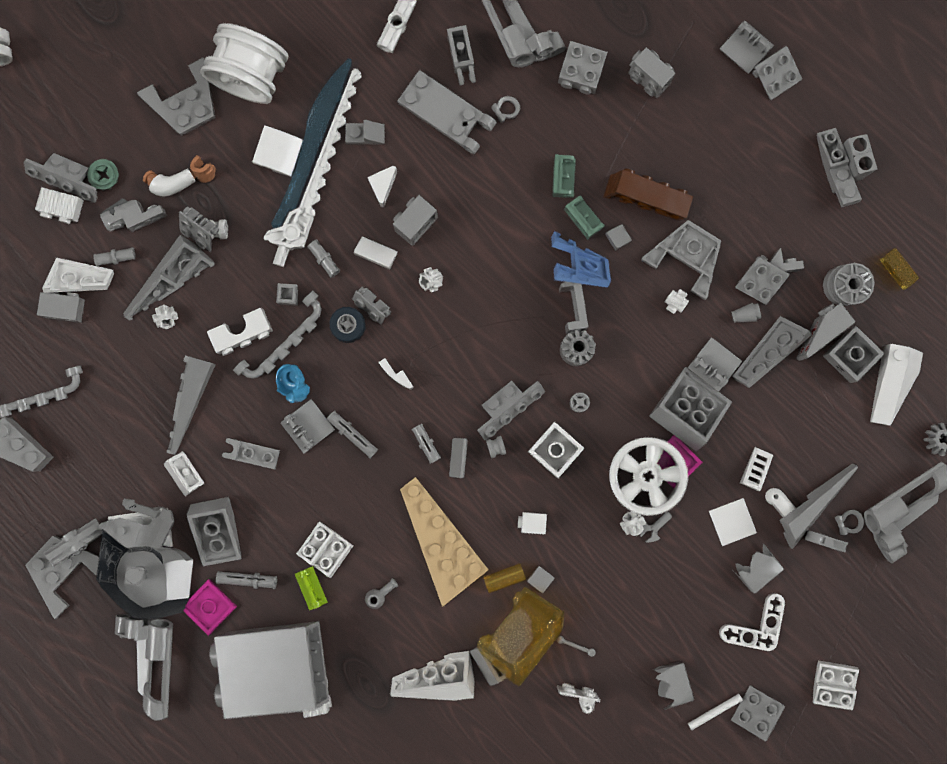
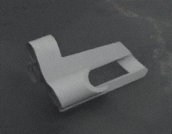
M482 0L512 66L525 67L534 61H542L556 56L566 49L559 32L548 30L547 32L536 34L517 0H502L513 25L503 29L491 1Z
M938 463L865 511V523L873 533L874 540L880 551L891 564L907 554L906 547L908 545L901 534V530L938 502L939 494L947 489V465L945 463ZM933 477L935 488L909 506H906L901 497Z
M129 614L116 615L115 634L119 635L120 638H130L137 641L138 692L143 696L144 711L155 721L163 720L168 717L173 623L162 618L141 619L133 618ZM152 660L163 661L161 701L151 697Z

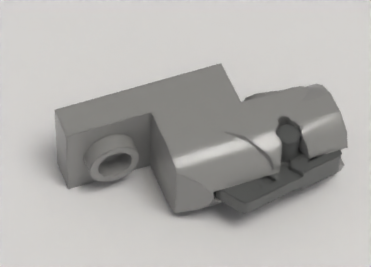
M121 199L105 209L100 214V217L108 231L123 228L126 224L127 229L134 232L166 217L167 213L160 205L150 206L144 212L140 202L137 200L126 201Z

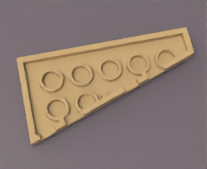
M415 477L400 490L443 607L489 569Z

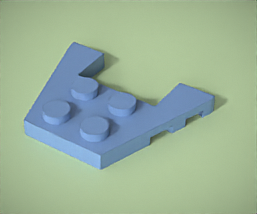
M554 231L551 237L552 247L571 253L572 268L557 263L554 268V279L608 287L611 282L608 259L588 248L585 251L578 248L575 241L569 239L567 242L560 238V233Z

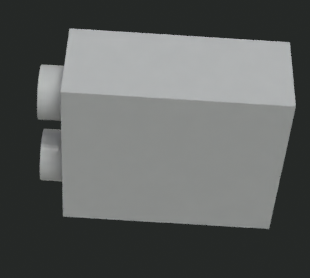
M319 621L230 631L214 637L215 643L210 648V661L213 667H218L220 683L215 688V701L218 707H223L224 719L316 710L329 702Z

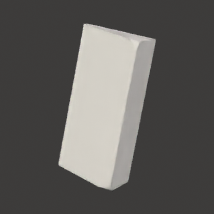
M365 237L360 239L354 250L355 255L387 269H391L398 253Z
M183 451L164 463L165 468L184 496L189 495L204 484Z

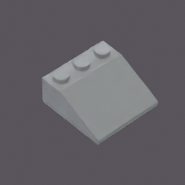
M685 367L649 417L697 452L707 443L732 401Z

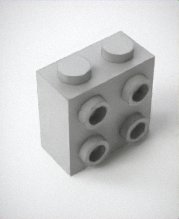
M570 41L558 83L567 89H572L573 87L579 89L584 94H595L607 52Z
M646 47L642 52L639 50L633 56L629 74L635 83H640L645 87L644 90L648 95L658 98L670 85L675 72L670 64L664 63L659 59V55L654 50H649Z

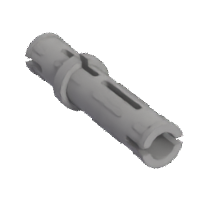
M335 410L326 419L339 430L338 433L344 434L369 458L378 451L376 447L351 426V422L345 421Z
M218 571L216 583L252 586L254 589H258V587L276 589L277 576L260 575V573L252 575Z

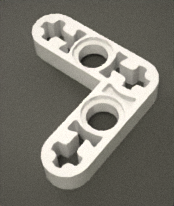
M771 593L766 597L759 630L725 624L719 630L720 638L731 644L765 651L774 650L780 633L785 606L784 598L776 593ZM775 597H777L776 599L779 601V605H775L774 611L778 612V615L774 613H768V609L773 611V605L770 603V601L774 600ZM770 616L776 619L774 627H768L766 624V620ZM731 628L730 630L733 633L738 634V630H741L738 635L739 641H736V636H729V639H727L724 631H728ZM746 632L753 634V640L750 643H746L743 640V635ZM758 634H760L759 638L767 639L769 636L772 644H768L766 647L765 643L758 641Z

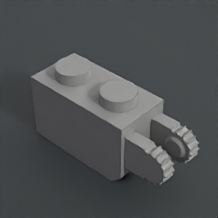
M466 25L447 29L448 42L459 85H464L462 72L469 71L471 83L476 82L474 60Z

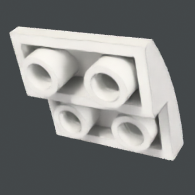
M264 125L252 162L253 164L272 169L274 172L292 177L303 140Z
M319 522L299 549L297 555L331 578L354 545Z
M818 660L814 681L813 703L853 710L857 694L855 686L859 673L858 667Z

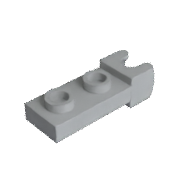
M226 438V443L233 446V451L231 453H223L222 457L276 469L280 450Z

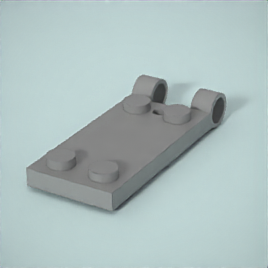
M420 70L398 99V104L472 154L477 152L480 145L467 136L476 123H479L489 131L497 123L491 116L482 113ZM464 122L468 123L466 127L462 125Z

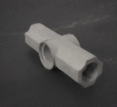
M95 518L80 529L70 531L62 537L60 542L43 552L51 565L55 567L71 555L75 556L88 547V544L102 536V529L98 530L99 522Z

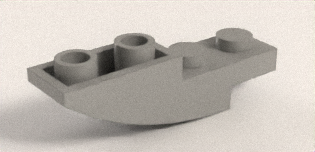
M836 128L817 133L822 162L833 194L836 193L841 207L859 203L862 198L848 164L850 161Z

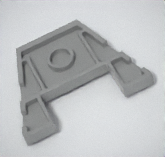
M204 58L188 65L197 83L162 101L153 85L137 92L181 136L215 118L209 86L210 82L200 73L202 66H205Z
M687 220L644 255L641 261L656 269L665 254H670L700 273L699 278L690 291L706 300L721 240Z
M52 536L25 565L54 619H57L70 606L55 592L56 589L81 562L97 575L99 556L95 555V553L83 550L81 553L75 556L71 555L53 567L43 552L61 541V538L57 536Z

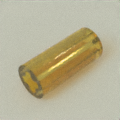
M520 563L483 576L489 593L526 580Z

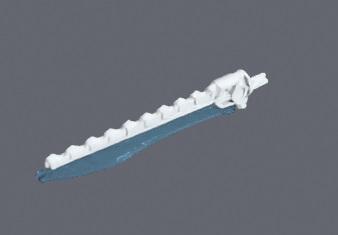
M347 59L328 80L311 108L296 170L277 214L271 223L273 229L269 230L264 236V240L278 245L273 264L284 267L289 250L302 249L305 246L313 217L315 216V210H313L312 205L320 201V194H318L317 190L325 186V179L322 175L331 170L330 163L327 160L336 154L335 148L332 145L341 139V135L337 130L346 124L343 113L351 109V102L348 101V98L356 94V87L353 86V83L361 78V72L354 69L344 93L340 94L352 65L351 59ZM340 102L300 207L295 209L336 103ZM287 212H289V214H288V216H287V218H286V220H285L283 226L280 227V226L282 225V223H283L285 217H286Z

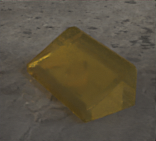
M896 248L880 259L903 290L909 288L919 279Z

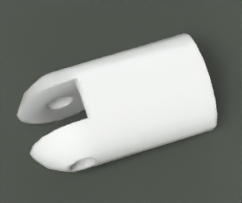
M771 488L766 492V501L772 504L782 517L796 509L781 490Z

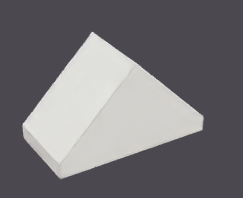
M394 166L368 177L370 185L382 207L386 204L397 174V168Z

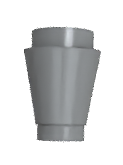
M750 303L731 312L734 323L756 322L757 319H761L758 303Z

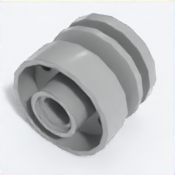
M851 263L831 269L824 278L823 289L824 294L832 303L836 305L841 303L843 306L859 304L867 300L873 292L875 283L873 275L867 267L862 264Z

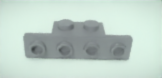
M55 153L51 155L44 165L25 159V173L30 177L40 179L49 185H54L84 200L94 203L97 201V189L82 182L87 176L88 167Z
M511 381L483 403L482 407L492 418L477 430L482 438L487 440L493 437L499 429L509 424L515 416L525 411L531 403L538 400L545 393L542 385L537 381L522 393Z

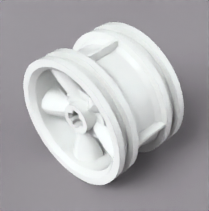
M220 24L213 38L217 47L213 56L205 58V66H202L200 70L201 75L213 85L237 97L256 103L269 104L272 100V94L276 90L272 81L276 72L284 70L285 63L289 57L288 53L280 45L255 31L238 25Z
M640 438L625 444L615 454L609 472L610 484L617 499L629 510L643 515L660 514L674 507L682 498L688 482L687 467L681 454L669 443L656 438ZM647 445L646 461L638 464L628 452L636 447ZM663 450L672 457L676 466L661 469L657 462ZM618 468L633 473L634 481L619 488L617 480ZM650 470L654 477L647 482L645 477H643V473H647ZM663 480L677 482L668 498L659 488ZM642 489L649 491L651 505H639L632 502V500Z

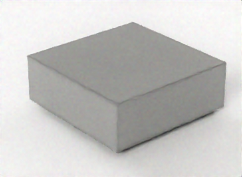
M538 566L527 582L543 594L554 580V577Z

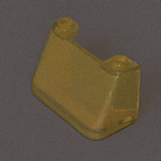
M526 587L521 592L518 591L515 594L513 610L492 636L490 634L483 635L477 643L478 652L516 686H520L560 635L564 626V612Z

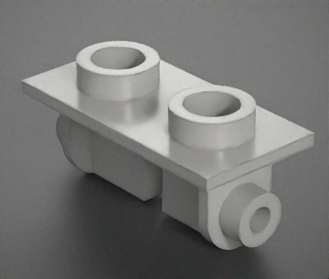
M361 287L358 291L356 290L352 298L355 305L366 311L373 321L382 324L385 317L387 318L391 314L390 307L380 299L374 303L373 301L377 296L368 288Z

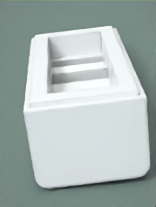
M754 447L740 484L760 491L773 455ZM757 454L767 458L766 461L764 462L760 459H757ZM754 462L764 465L763 468L754 466ZM754 469L761 473L758 476L754 473H751V470ZM749 476L757 479V483L748 480Z

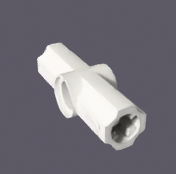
M398 0L393 12L388 16V22L377 43L378 47L386 52H393L401 34L406 29V23L417 0ZM395 20L402 22L399 26L392 24Z

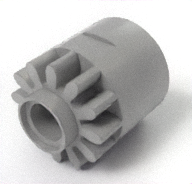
M575 330L568 333L561 342V357L569 365H584L595 354L596 343H594L593 336H590L586 331ZM573 345H581L582 352H576Z

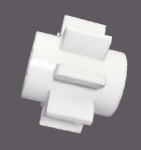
M429 267L419 274V284L424 291L430 289L432 293L442 286L443 276L438 269L432 270Z
M681 289L678 292L672 290L665 300V303L668 304L666 309L673 314L676 311L681 313L689 302L685 298L687 293Z
M162 305L155 308L156 314H153L152 318L156 322L157 328L169 329L175 326L174 320H177L178 316L173 306Z
M630 511L623 516L624 522L620 523L626 535L637 536L643 532V525L646 524V521L641 514Z

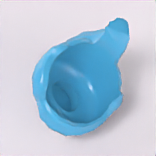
M283 364L276 373L277 392L286 396V400L290 403L305 400L310 392V387L305 384V378L299 367L294 364Z

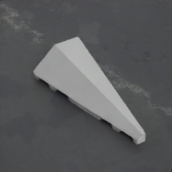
M180 235L123 313L124 317L132 320L133 316L141 310H147L149 305L157 300L161 301L182 287L184 282L193 276H199L200 272L205 268L214 266V261L196 244Z
M188 356L184 357L186 367L184 373H181L180 379H182L177 394L173 415L175 425L173 431L170 432L169 437H171L166 453L176 455L216 364Z
M851 464L808 494V500L780 519L785 530L783 534L790 548L793 549L839 493L857 470V465Z

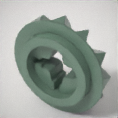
M100 159L90 165L87 177L93 187L104 191L105 189H111L114 184H117L119 174L114 163L106 159ZM97 171L103 173L107 171L106 174L108 175L109 179L102 178V180H100L101 176L99 175V173H97Z

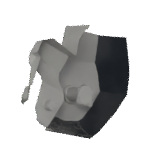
M124 499L122 505L127 510L151 516L153 521L149 525H143L119 517L100 523L98 530L102 529L96 580L112 600L133 618L156 619L182 613L189 599L193 559L179 549L163 547L174 524L172 511L165 507L151 508L136 504L134 500Z

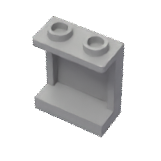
M564 281L559 287V292H571L576 320L574 322H567L565 326L566 334L575 330L586 331L588 322L582 284Z

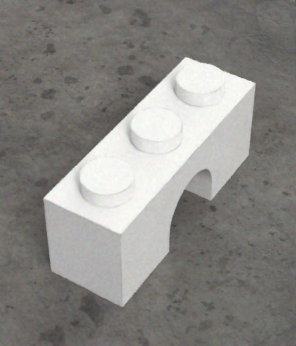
M259 308L243 315L246 327L238 335L232 334L229 326L226 324L207 331L215 352L225 356L234 352L233 349L238 346L243 348L252 344L251 341L256 338L261 340L270 336L269 333L273 330L265 311Z

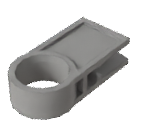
M809 530L805 537L807 541L841 552H846L845 549L848 545L847 542Z

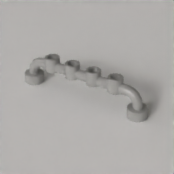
M312 291L304 298L302 302L307 307L312 305L313 313L256 370H249V364L242 360L233 371L238 376L243 374L247 378L252 379L258 378L264 372L269 374L276 367L273 363L278 358L282 361L290 353L287 349L292 344L296 347L303 340L301 335L305 331L310 333L317 326L315 321L321 315V305L317 300L319 296Z
M81 365L65 370L67 377H72V383L68 386L0 405V418L12 415L11 411L18 409V412L29 410L30 405L37 403L38 407L49 404L48 399L56 398V401L68 398L67 394L75 391L79 386V374L83 373Z

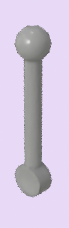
M562 636L557 637L559 644L564 643L587 652L591 657L596 654L593 648L587 649L565 640Z

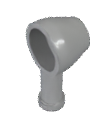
M392 578L380 590L372 589L368 591L365 596L366 605L371 609L380 608L384 604L385 595L395 587L397 588L399 586L398 583ZM371 597H376L377 603H372Z

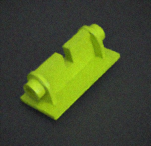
M313 566L295 573L309 611L328 603Z

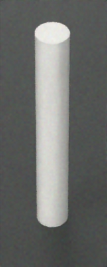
M740 694L735 695L689 722L690 729L693 730L740 703L743 699Z

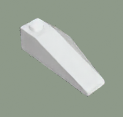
M895 344L883 346L885 354L881 357L870 420L873 423L889 426L892 424L920 372L923 356L922 352L911 347Z
M470 652L450 653L444 656L445 659L435 663L433 661L428 662L427 666L421 669H412L392 677L391 696L439 700L474 698L475 681Z

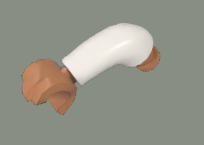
M197 155L191 161V170L187 168L172 176L157 175L150 170L144 175L143 182L148 184L150 192L157 196L165 197L173 195L196 182L195 178L202 183L210 182L215 177L216 168L211 163L200 168L204 163Z

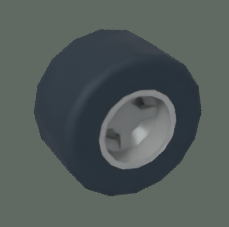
M352 307L337 309L329 321L332 334L339 341L345 343H353L359 340L366 329L363 315Z

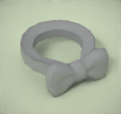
M505 96L499 100L498 104L494 103L492 105V110L498 116L500 123H503L505 119H513L518 115L520 105L515 98ZM503 102H512L515 105V112L510 115L502 114L500 108Z
M847 510L842 515L835 517L840 535L858 533L863 528V516L856 510ZM849 514L855 515L858 519V526L855 529H849L844 526L843 522Z

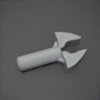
M666 512L653 525H648L647 523L643 525L644 530L640 537L646 531L652 530L651 537L645 542L659 540L658 530L672 518V515Z

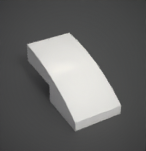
M385 358L378 362L386 373L400 385L410 390L414 388L403 370L395 374Z

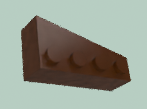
M624 169L610 175L603 196L608 199L611 196L620 198L619 202L624 204L637 203L638 208L643 210H652L653 208L656 214L679 221L687 218L693 196L688 195L686 190H675L670 188L668 183L654 182L653 178L646 175H636L635 171L631 169Z

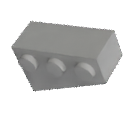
M3 417L0 420L1 458L32 472H40L53 459V456L12 418Z

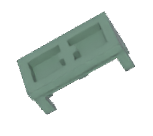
M555 154L552 197L574 198L576 161L574 156Z
M581 196L575 198L564 208V211L587 240L605 227Z

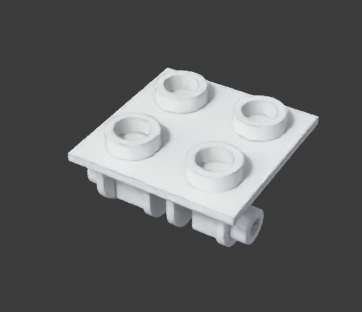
M563 683L562 686L557 685L559 694L580 698L579 704L585 713L593 711L595 701L600 702L594 689L582 687V690L575 689L574 685Z

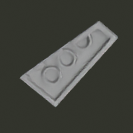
M780 316L732 377L750 388L812 335L811 332Z

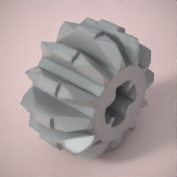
M938 423L937 426L931 425V430H926L925 432L929 438L923 439L925 442H929L926 448H932V454L938 453L940 456H945L947 453V425L945 426L944 423ZM940 436H943L944 440H941L943 441V443H940L939 439H942Z

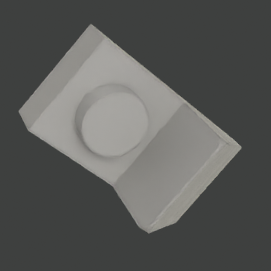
M364 120V123H346V144H384V124Z
M781 248L769 260L770 263L787 273L804 269L803 261H797L796 258L784 260L785 263H783Z

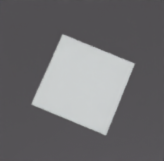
M744 498L709 511L722 546L757 533Z

